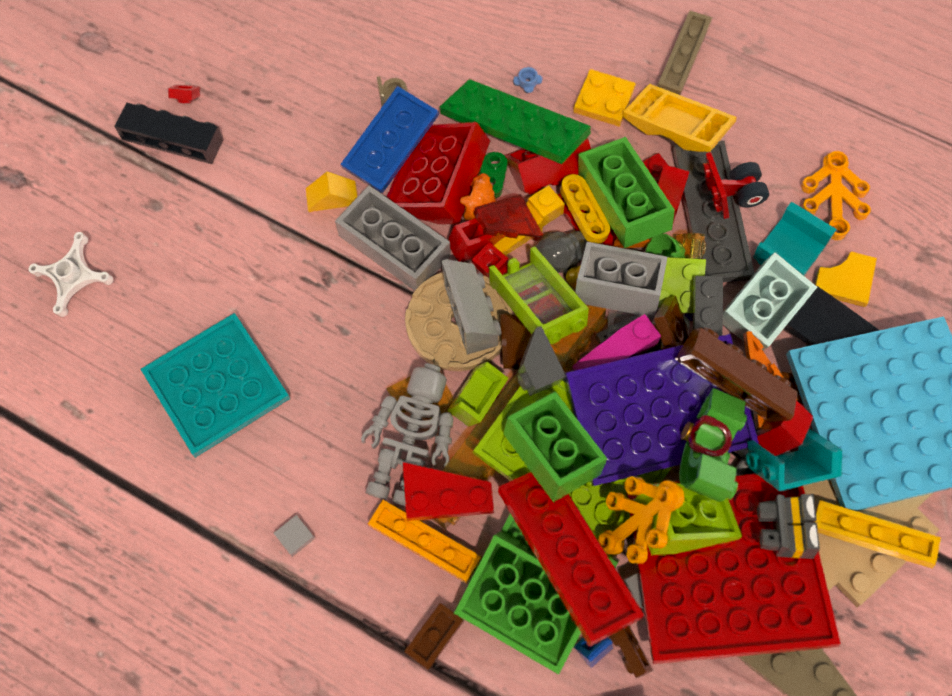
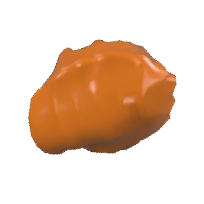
M482 173L473 179L470 185L473 187L471 195L460 199V202L466 207L463 217L467 221L495 211L496 198L493 186L490 183V177Z

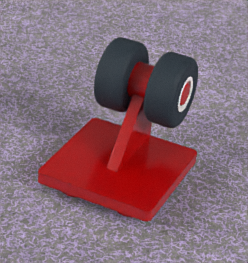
M711 152L705 153L707 163L703 164L706 175L705 181L709 191H712L716 212H722L724 219L729 218L727 201L729 196L736 194L739 205L744 208L760 205L768 199L770 193L767 185L763 182H757L762 177L761 169L757 163L746 162L740 164L729 173L730 180H723L719 176Z

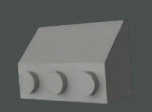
M587 242L575 293L586 305L637 315L645 314L647 317L654 318L661 294L667 256Z
M449 259L442 260L444 286L467 355L498 346V336L502 332L498 320L492 319L490 312L494 311L490 296L485 297L483 288H485V282L482 273L476 272L474 264Z

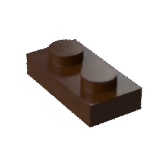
M439 603L404 651L405 654L429 671L462 626L464 620L442 603Z
M630 625L609 636L613 644L620 647L625 656L622 658L623 664L630 674H634L635 678L654 671Z

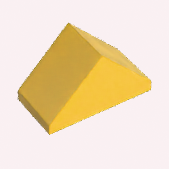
M328 171L305 188L308 212L349 207L358 197L354 180Z

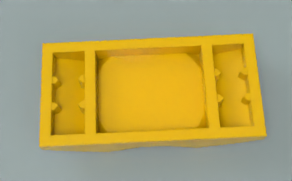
M649 84L623 111V117L645 134L665 136L673 140L683 150L710 152L733 126L737 118L652 84Z

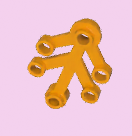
M833 151L824 157L823 167L812 176H807L803 180L801 189L807 194H812L816 191L819 182L830 175V184L814 197L806 199L802 208L814 215L819 206L831 197V221L829 225L840 232H835L831 238L837 241L844 239L850 230L849 222L843 218L842 199L854 209L853 216L856 219L864 220L870 214L871 208L867 203L862 202L858 198H863L867 195L870 185L868 182L861 180L848 168L849 162L846 154L841 151ZM842 177L853 186L852 192L842 184ZM806 183H811L814 187H809ZM858 187H862L865 191H860ZM806 205H811L814 209H809ZM858 209L864 210L865 213L859 212Z
M631 476L627 478L625 490L628 494H645L654 498L647 505L625 498L622 493L611 492L608 494L606 505L610 510H625L634 515L614 531L607 530L599 535L598 542L606 554H620L625 546V538L636 529H638L635 545H630L627 549V558L631 563L641 564L646 561L648 555L647 544L651 548L660 549L666 546L671 512L680 508L684 502L683 489L673 481H663L659 486L646 483L641 477ZM658 513L656 529L651 530L653 516Z

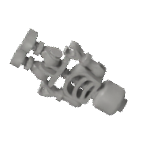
M425 363L424 367L414 368L407 387V392L412 397L400 396L397 402L393 396H387L381 404L380 412L377 416L374 415L372 419L373 425L363 433L361 438L363 444L366 443L368 436H373L374 434L375 442L371 446L375 449L380 443L383 427L387 428L389 424L387 420L390 416L394 428L405 436L402 443L384 437L382 443L387 447L394 448L395 451L389 449L381 450L378 458V463H380L378 472H375L373 477L375 482L368 483L366 494L387 500L390 488L385 485L386 482L390 481L391 477L389 474L392 468L396 469L398 464L403 466V462L425 467V461L415 458L414 455L429 458L430 453L428 450L413 446V442H415V439L428 440L433 438L437 434L439 427V436L435 437L437 448L432 456V464L434 467L437 466L436 459L443 452L442 455L446 458L444 466L446 469L449 466L448 446L452 444L450 431L453 428V417L447 412L441 414L440 408L432 404L438 403L441 400L447 382L446 377L440 373V367ZM405 409L412 415L408 417L402 413V410ZM398 417L407 423L406 430L398 425ZM422 417L432 418L431 420L422 421ZM419 428H430V430L423 433L417 432ZM402 451L407 452L405 460L400 458ZM402 480L400 484L402 490H395L392 501L406 506L404 480Z

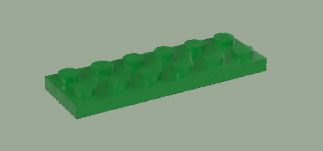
M468 79L439 106L441 115L461 123L477 122L485 133L560 164H563L591 134L590 125Z

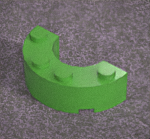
M713 388L702 405L697 418L708 415L721 421L731 431L733 440L736 432L741 431L746 423L747 415L744 414L745 401ZM702 424L695 432L696 442L709 450H718L724 444V434L717 427ZM687 441L680 464V484L688 490L717 502L724 501L727 498L732 499L736 493L738 483L735 482L736 468L727 465L730 453L727 451L722 456H708L691 449L689 441Z

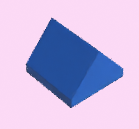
M607 637L589 646L583 638L574 646V649L592 668L613 649V642Z

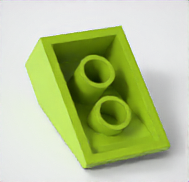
M677 484L683 489L684 502L680 508L671 512L667 530L668 542L661 549L651 548L649 545L648 547L651 555L677 554L738 540L742 535L728 498L717 502L688 490L681 484ZM641 494L634 501L647 505L654 498ZM658 513L653 516L651 530L656 529Z

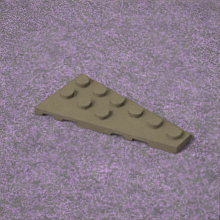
M823 649L737 656L749 668L784 695L857 696Z

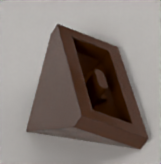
M500 314L503 369L518 370L531 333L517 316Z

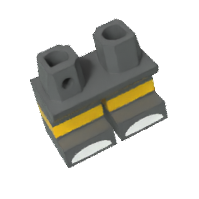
M801 494L799 498H784L783 495H777L774 501L759 502L757 506L758 521L773 522L774 530L761 529L759 533L760 548L776 551V557L813 559L820 550L817 523H815L817 519L814 494Z

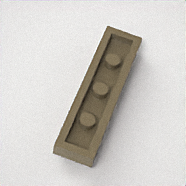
M689 11L657 87L681 95L710 27L712 17Z

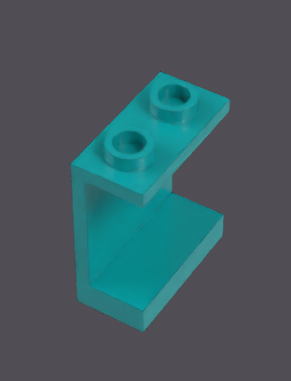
M791 201L781 220L763 243L760 242L752 258L762 265L775 252L805 276L830 242L837 229Z
M810 428L802 445L799 446V451L774 456L755 441H748V453L746 454L748 468L778 491L842 476V449Z

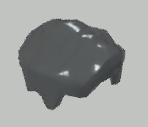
M574 231L570 234L554 232L545 234L535 247L558 273H566L572 267H576L583 258L587 240L581 231Z

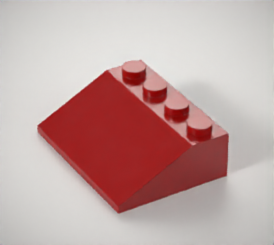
M477 122L433 124L394 177L387 198L417 219L435 224L458 225L465 210V205L460 202V199L470 196L473 189L470 185L473 179L478 176L491 140Z

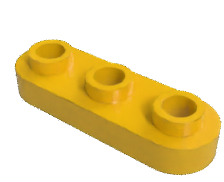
M575 174L566 176L562 181L560 192L581 233L588 242L603 243L609 235L610 225L586 180Z

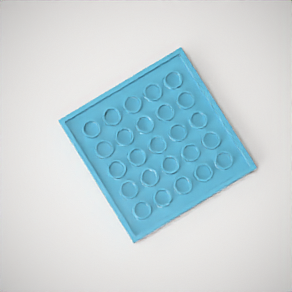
M944 316L793 349L786 353L804 407L813 416L811 422L813 431L842 449V476L831 479L841 507L860 511L952 489V334Z

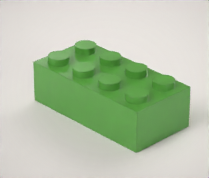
M626 137L579 154V176L586 180L608 223L624 248L672 230L675 210Z

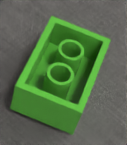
M556 391L507 417L504 436L553 502L601 475L607 457Z

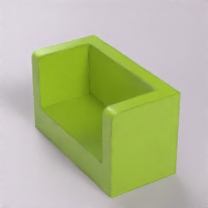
M488 362L475 367L447 411L468 427L481 423L509 378Z

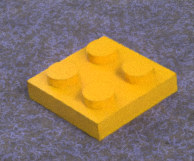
M590 69L575 103L573 113L620 127L624 118L623 111L630 103L636 83Z

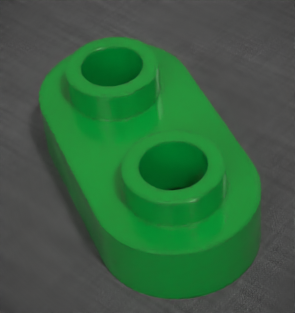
M490 152L484 157L480 174L485 173L490 177V182L494 183L492 186L495 192L494 196L497 199L501 196L504 188L507 158L500 152Z

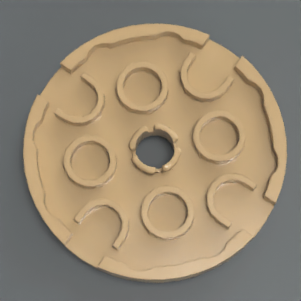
M443 272L430 277L415 290L408 309H406L405 324L409 341L422 359L444 370L469 371L485 362L489 363L502 351L501 335L498 336V346L467 355L458 326L451 322L454 314L444 286ZM484 275L485 288H483L485 297L490 296L494 310L490 312L492 319H497L501 328L500 314L512 315V311L499 293L490 286V278Z

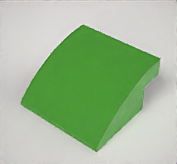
M509 514L502 530L494 535L454 614L559 675L581 632L512 515ZM606 554L616 568L620 559L611 554Z

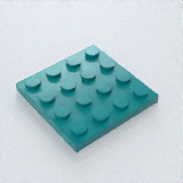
M235 313L140 369L194 458L290 400L288 393Z

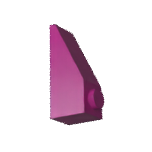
M644 314L606 339L575 363L572 369L576 371L647 354L656 348L661 335Z

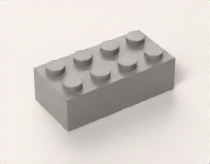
M369 185L335 220L339 237L414 291L424 281L435 275L442 267V260L451 257L450 242Z

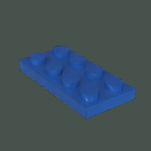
M397 86L341 162V168L383 194L439 116V111Z

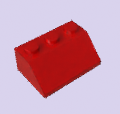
M586 138L563 164L524 148L505 154V157L507 158V166L518 188L525 193L534 194L542 190L544 186L562 184L563 179L568 175H579V154L591 150L589 139Z

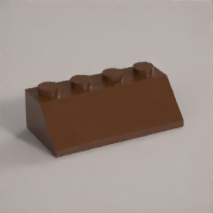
M700 327L691 332L675 360L726 394L745 401L747 408L768 422L789 421L793 418L798 392L790 387L791 383L787 379L778 375L773 376L766 371L767 367L763 363L754 359L749 360L742 355L743 351L739 347L730 343L725 344L718 339L719 335L709 328L704 327L702 329Z

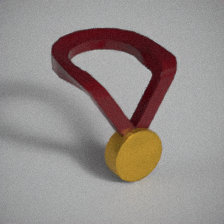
M708 415L701 416L695 424L687 422L681 434V439L689 441L691 449L713 457L725 454L732 444L731 431L727 425ZM702 424L717 427L723 432L725 440L720 449L712 451L696 442L695 432Z

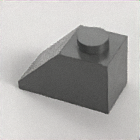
M542 326L537 327L531 334L518 369L519 384L524 391H528L530 396L560 384L566 377Z

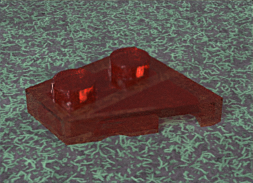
M521 194L475 207L473 212L484 235H504L508 238L516 239L520 235L532 237V241H539L543 236Z

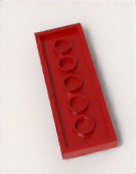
M531 472L498 487L497 492L589 646L643 618L642 610L569 494L553 502Z

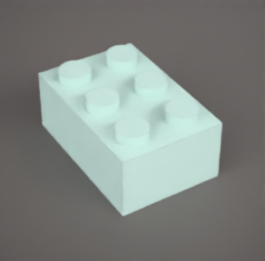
M774 252L763 262L723 310V325L743 342V334L747 331H752L753 335L763 345L764 348L762 350H765L798 312L817 286Z

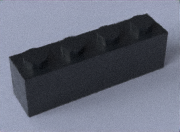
M126 102L114 126L123 141L213 164L223 142L218 126L211 122L203 123L193 120L188 116L180 117L170 114L165 110L150 109L143 104L135 105Z

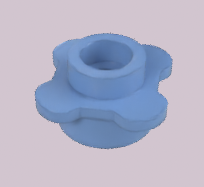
M525 67L519 71L518 76L514 77L513 83L516 86H521L526 93H531L537 84L542 83V76L538 75L534 68Z

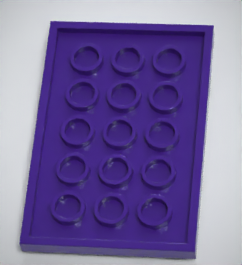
M731 334L719 336L718 338L725 344H733ZM683 345L565 373L574 415L607 457L601 475L591 480L592 486L681 464L687 442L681 439L684 426L687 422L696 423L698 420L697 415L713 388L722 391L675 360ZM746 406L744 414L747 415L746 423L741 431L736 432L728 452L748 448V441L753 440L758 443L751 412Z

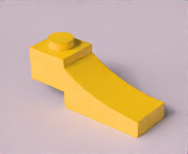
M548 185L529 197L528 201L505 221L511 231L494 246L505 256L540 234L545 225L561 216L564 212L565 203Z

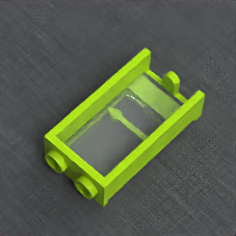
M535 246L530 248V263L520 267L519 261L516 258H512L508 262V273L503 276L494 265L489 267L490 286L499 293L531 334L537 327L542 326L549 343L555 344L562 338L572 333H577L587 326L589 308Z

